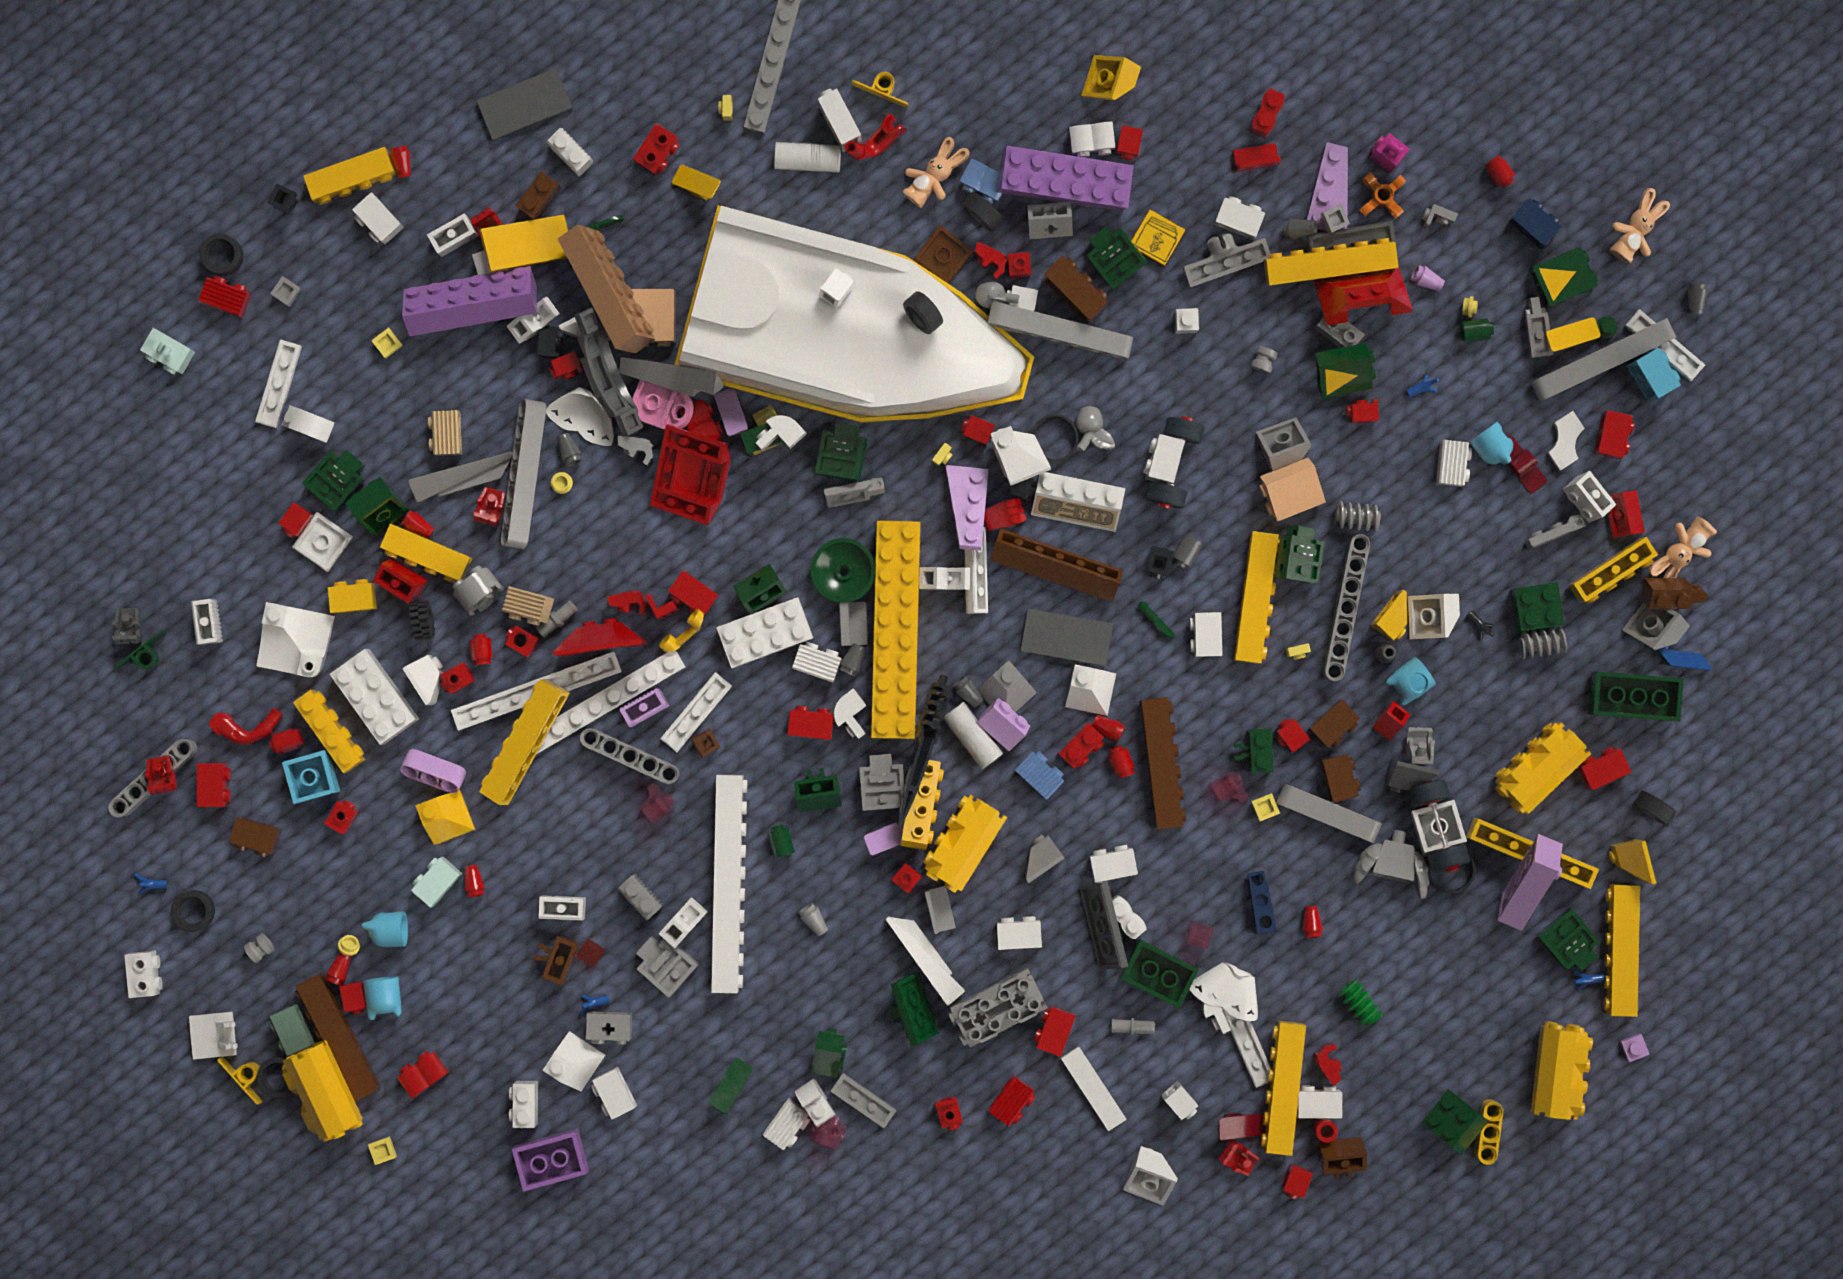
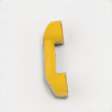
M699 609L695 610L687 620V623L691 626L677 638L671 634L666 635L660 642L659 647L665 652H673L680 648L683 643L700 630L704 613Z

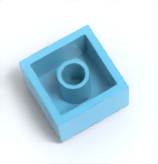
M1659 348L1627 365L1648 403L1681 386L1676 370L1671 369L1668 364L1669 358L1667 354Z
M327 750L282 762L293 804L341 792L331 755Z

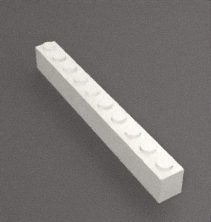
M716 775L711 993H738L739 988H743V975H739V966L744 964V953H740V945H744V932H740V923H744L745 910H741V901H745V888H741V879L745 880L746 867L742 866V858H746V845H742V836H746L747 830L746 823H743V814H747V801H743V793H747V780H744V775Z

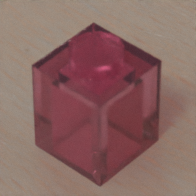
M1190 921L1185 942L1208 949L1214 928Z

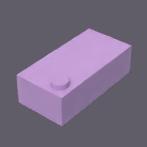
M1540 834L1537 835L1502 892L1498 921L1521 931L1523 930L1553 880H1558L1561 875L1562 843Z

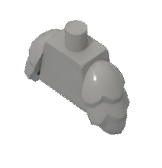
M1393 830L1392 841L1383 840L1381 843H1375L1367 847L1361 853L1360 859L1354 867L1353 882L1356 885L1363 880L1370 870L1369 875L1409 884L1413 882L1419 899L1426 898L1430 884L1427 874L1428 865L1419 852L1414 851V846L1404 844L1406 832L1400 830Z

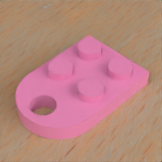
M643 380L639 381L632 400L637 406L638 415L642 422L665 430L667 424L682 429L690 422L694 408L689 395ZM684 407V416L682 418H678L677 411L680 408Z

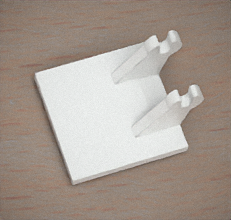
M233 1012L189 1016L193 1059L237 1055L236 1048L238 1046L234 1028L236 1024Z

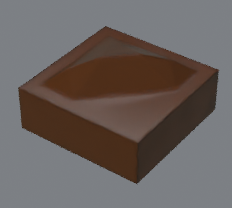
M710 728L691 738L701 758L720 748Z

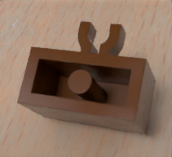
M559 935L552 950L547 945L539 943L538 948H542L545 953L550 954V957L534 955L533 959L547 961L542 978L563 985L568 977L580 942Z
M1362 1137L1336 1139L1329 1143L1318 1141V1158L1324 1175L1333 1174L1335 1180H1339L1340 1173H1346L1347 1179L1352 1178L1351 1172L1367 1170V1152Z

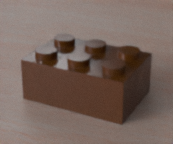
M1062 255L1044 273L1042 280L1088 325L1106 308L1108 304L1106 298L1108 296L1102 289L1098 288L1096 290L1091 285L1093 282L1091 278L1084 272L1081 274L1076 269L1077 264L1070 257L1066 259Z

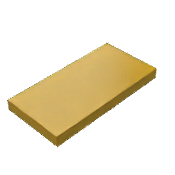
M558 215L480 229L489 271L496 272L568 259L558 241L560 236L568 232L565 216Z

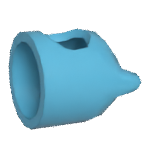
M1498 421L1470 442L1479 456L1488 464L1494 465L1500 462L1507 464L1511 461L1510 454L1513 450V442L1503 433Z
M1413 657L1398 668L1386 681V684L1388 686L1393 685L1401 696L1400 705H1406L1412 700L1419 698L1436 685L1432 675L1417 657Z
M404 911L381 912L376 914L370 921L362 924L363 929L369 931L368 937L377 946L405 947L407 944L408 921Z
M398 976L380 977L363 981L366 1011L370 1020H374L376 1014L393 1012L396 1017L401 1015V995Z

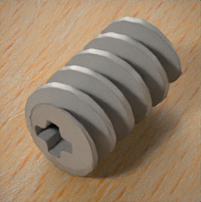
M1338 501L1335 508L1334 526L1336 522H1339L1340 528H1343L1345 523H1348L1349 529H1352L1353 525L1356 524L1357 530H1360L1362 525H1365L1366 531H1369L1370 527L1374 526V531L1377 532L1380 525L1381 510L1379 509L1378 511L1377 505H1373L1369 509L1368 504H1364L1361 509L1360 503H1355L1352 508L1351 502H1347L1344 507L1343 502Z
M1557 627L1555 631L1553 628H1548L1547 632L1544 629H1540L1538 634L1535 630H1531L1530 634L1523 631L1519 638V650L1522 659H1525L1526 652L1529 653L1531 658L1534 657L1535 651H1537L1539 657H1542L1543 650H1546L1548 656L1551 655L1552 649L1555 650L1557 655L1560 653V648H1563L1565 654L1567 652L1566 636L1561 627Z

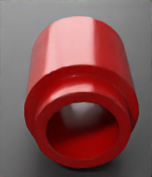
M1500 155L1485 164L1486 172L1497 187L1502 185L1503 188H1506L1514 182L1513 177L1516 174Z
M486 634L473 635V639L469 640L471 660H474V665L490 664L491 658H493L491 637L486 638Z
M291 728L273 734L272 740H269L272 751L277 752L278 755L299 749V746L304 745L298 728L294 730Z
M1119 745L1109 750L1108 760L1114 774L1119 779L1135 773L1133 769L1135 766L1127 747L1122 748Z

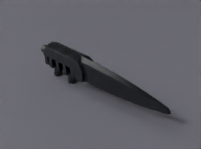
M940 675L938 683L930 685L916 729L917 740L902 795L897 822L898 827L903 824L915 799L933 746L937 744L939 738L938 731L941 730L942 726L938 724L946 716L945 711L948 706L945 705V702L950 700L952 688L946 685L948 677L945 675Z

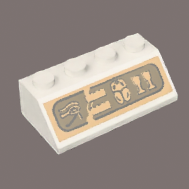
M1044 472L1039 474L1031 515L1116 532L1125 488Z

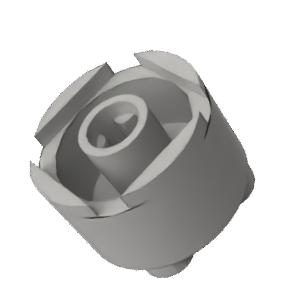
M481 566L473 568L469 573L470 576L465 580L460 579L452 586L455 590L453 595L469 615H475L473 611L476 609L480 612L485 610L499 598L497 594L499 590L502 593L504 591L503 586L488 568H481Z

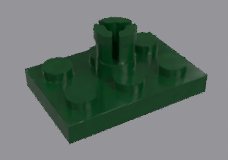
M919 972L912 973L891 983L892 995L897 1005L889 1008V1017L893 1019V1023L903 1021L906 1036L911 1046L918 1045L939 1034Z

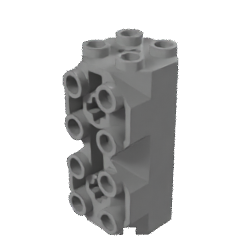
M1028 967L950 1006L951 1011L948 1012V1015L953 1025L959 1026L960 1031H958V1035L964 1046L968 1044L972 1047L980 1042L983 1043L997 1036L999 1032L1017 1023H1022L1048 1008L1045 1002L1041 1004L1044 999L1032 975L1027 976L1030 974Z

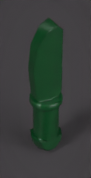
M618 215L599 223L595 221L593 224L585 227L600 231V229L624 221L623 215Z
M1143 601L1138 603L1139 611L1144 613L1150 620V623L1152 622L1164 637L1168 639L1175 637V634L1158 617V614L1153 612L1148 603Z

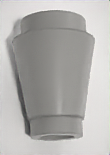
M810 903L799 911L800 919L817 936L824 934L828 930L818 906Z

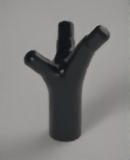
M1473 610L1466 615L1477 628L1479 640L1483 639V631L1491 637L1494 636V633L1489 629L1493 627V624L1481 620Z

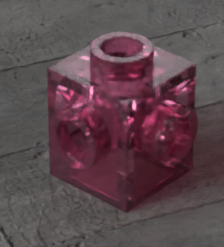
M833 1116L818 1127L814 1124V1132L810 1141L825 1148L837 1150L839 1143L845 1137L844 1130L846 1125L840 1123V1118Z

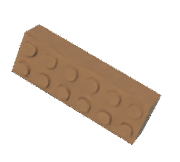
M577 224L560 236L558 241L615 349L637 353L656 340L652 334V326L643 317V309L635 302L632 289L626 285L622 270L614 262L615 257L604 244L605 238L602 233Z

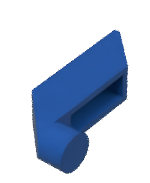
M1670 645L1656 650L1668 666L1712 670L1709 663L1699 653L1669 650Z

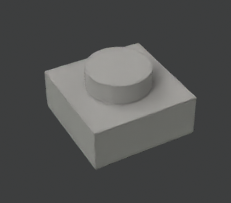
M1342 204L1320 213L1328 234L1350 224Z
M282 276L270 294L290 307L302 289Z

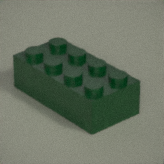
M1591 672L1588 715L1681 722L1684 678Z

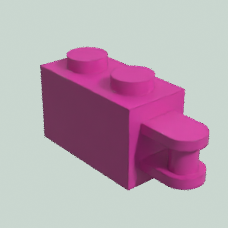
M1389 133L1385 138L1381 136L1370 149L1374 152L1370 158L1388 173H1391L1409 151V148Z

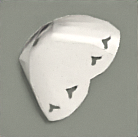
M578 387L558 398L546 409L548 417L563 429L578 431L584 439L594 444L612 445L614 437L612 417L609 418L602 398L596 399L594 393L588 389ZM552 410H558V416ZM570 418L572 424H570L568 421L565 422L564 420ZM587 430H594L595 436L592 433H588ZM605 435H607V437L609 438V440H607L606 438H605V439H602V437H604Z
M1222 962L1194 979L1190 991L1202 1002L1210 1006L1223 1007L1229 1015L1245 1021L1257 1020L1258 1005L1255 977L1250 973L1238 969L1229 963ZM1195 986H1201L1202 992L1195 988ZM1214 993L1216 999H1213L1212 997L1208 996ZM1238 1005L1240 1011L1238 1012L1237 1009L1232 1008V1006ZM1252 1009V1012L1254 1013V1015H1252L1251 1013H1250V1014H1247V1013Z

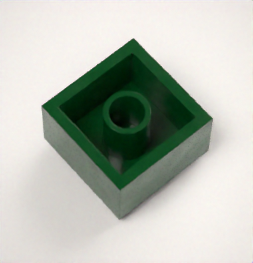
M381 477L372 480L367 487L359 493L352 495L345 502L356 520L375 537L409 511L397 492Z
M1558 582L1510 589L1516 632L1564 625Z
M1448 1089L1421 1123L1462 1155L1489 1121Z

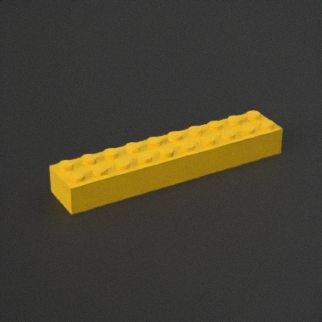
M877 521L871 738L915 739L920 522Z

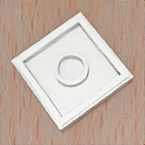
M316 512L292 547L329 572L353 536L319 512Z

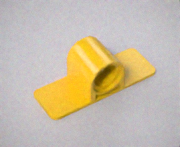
M889 72L879 73L872 87L852 80L853 86L908 108L907 102L891 96L895 84L894 77ZM882 79H888L891 84L887 88H882L879 82Z
M685 165L679 166L672 179L674 185L686 189L705 201L713 198L721 182L715 177Z
M1591 317L1546 331V337L1551 351L1554 352L1600 337V332L1595 318Z
M224 1057L217 1059L257 1105L263 1102L250 1087L257 1080V1073L260 1068L258 1064L248 1062L235 1070ZM246 1067L252 1069V1078L245 1076L244 1070Z

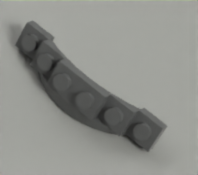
M591 307L574 315L582 334L577 337L584 354L580 361L596 399L602 398L609 418H616L622 436H629L642 429L643 425L638 415L637 406L632 400L616 366L605 328L594 307Z

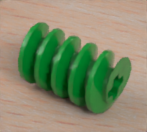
M1355 978L1346 984L1337 996L1346 997L1342 1003L1351 1004L1348 1011H1356L1353 1015L1354 1019L1361 1017L1358 1023L1359 1026L1363 1024L1369 1026L1376 1022L1384 1013L1382 1011L1376 1012L1379 1006L1377 1004L1371 1005L1374 999L1372 997L1366 998L1369 992L1367 990L1361 991L1364 985L1362 983L1356 984L1358 978Z

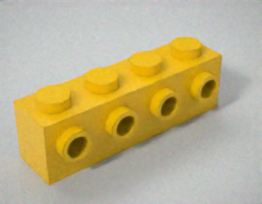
M1647 537L1640 538L1568 586L1580 603L1587 602L1590 604L1599 598L1598 594L1602 591L1608 592L1617 586L1616 582L1622 578L1625 581L1635 575L1634 570L1639 567L1643 569L1654 562L1652 559L1658 556Z
M309 690L293 703L341 771L348 773L365 761L363 757L364 752L358 744H354L350 739L351 734L348 729L340 725L338 722L339 717L332 708L329 709L325 704L326 699L320 691Z
M928 761L915 799L905 818L901 846L926 850L927 844H932L934 831H930L931 823L936 822L937 811L933 810L934 802L939 803L941 791L937 790V783L942 782L944 770L940 769L941 762Z

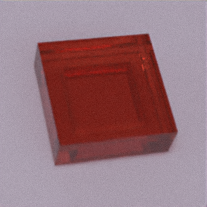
M587 938L576 954V957L594 968L606 949L590 938Z

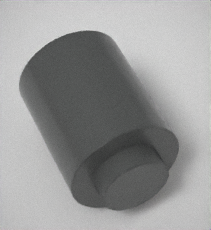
M1184 534L1172 556L1175 559L1173 563L1183 569L1186 566L1191 567L1203 544Z

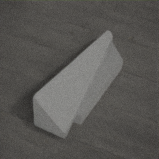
M621 357L619 373L690 396H695L700 391L714 395L723 388L722 380L714 371Z
M512 452L409 479L408 482L417 502H421L436 494L442 497L502 479L512 459Z

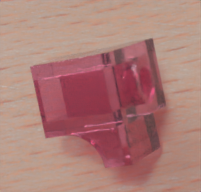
M1230 770L1209 783V786L1221 803L1229 798H1236L1241 803L1250 799L1242 785L1244 781L1238 772L1235 773Z
M656 782L647 787L649 798L640 806L652 824L675 809L673 806L675 803L674 799L668 792L664 794Z

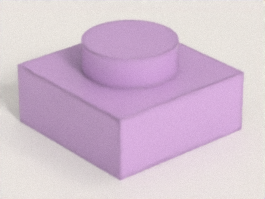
M1640 1033L1620 1041L1628 1062L1649 1055L1643 1036Z

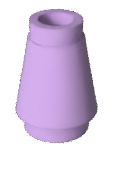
M1417 265L1411 275V281L1414 282V285L1438 292L1442 289L1445 280L1441 279V277L1425 265Z

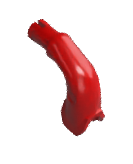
M888 114L883 120L882 125L866 142L862 144L852 140L848 141L845 145V150L855 160L876 157L883 153L898 137L903 135L907 129L900 124L894 128V123L897 120L894 115Z
M273 707L265 719L259 722L252 731L244 730L227 713H216L210 720L209 725L218 735L240 745H249L270 736L274 732L273 728L284 714Z

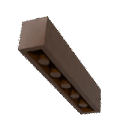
M1001 528L990 561L1017 569L1020 572H1025L1110 602L1114 600L1123 574V570Z
M1168 697L1140 700L1156 829L1183 827V822L1186 821L1185 808L1181 809L1180 800H1184L1183 788L1178 787L1181 770L1180 766H1176L1175 757L1179 755L1178 746L1173 744L1172 737L1176 735L1175 723L1170 721V714H1173L1172 701H1168Z
M321 972L295 985L297 988L295 993L299 1001L304 1002L307 1008L305 1013L308 1019L314 1022L316 1026L315 1033L320 1041H327L354 1101H357L381 1088V1085L328 981L325 980L324 973Z

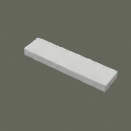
M1639 309L1624 327L1634 334L1655 324V322ZM1675 339L1651 349L1652 351L1657 348L1661 351L1663 350L1669 358L1668 364L1689 382L1705 366L1703 362Z
M284 340L279 341L255 422L278 428L302 349L301 345Z
M715 672L660 739L675 752H678L732 685Z
M1238 1005L1232 1006V1008L1237 1009L1238 1012L1240 1011ZM1225 1009L1222 1010L1255 1088L1269 1083L1268 1071L1271 1067L1251 1021L1237 1019L1229 1015Z
M1079 1046L1061 1057L1108 1131L1127 1120Z

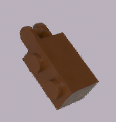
M1644 578L1641 598L1649 609H1691L1692 603L1704 602L1707 599V593L1700 585L1690 584L1686 578Z

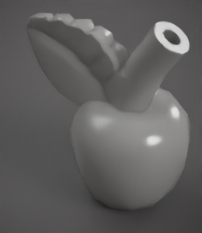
M993 281L979 285L975 293L977 302L988 309H991L992 302L1019 303L1020 298L1017 294L1005 293L1003 286Z
M1094 406L1081 408L1076 418V428L1084 436L1077 449L1084 452L1090 442L1099 449L1108 450L1115 448L1112 436L1107 431L1102 430L1103 417L1100 410Z

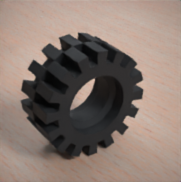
M429 600L411 602L409 614L415 640L435 638L433 613Z

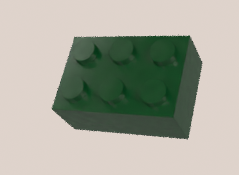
M1139 938L1127 960L1128 967L1123 968L1119 977L1157 998L1180 1008L1199 969Z

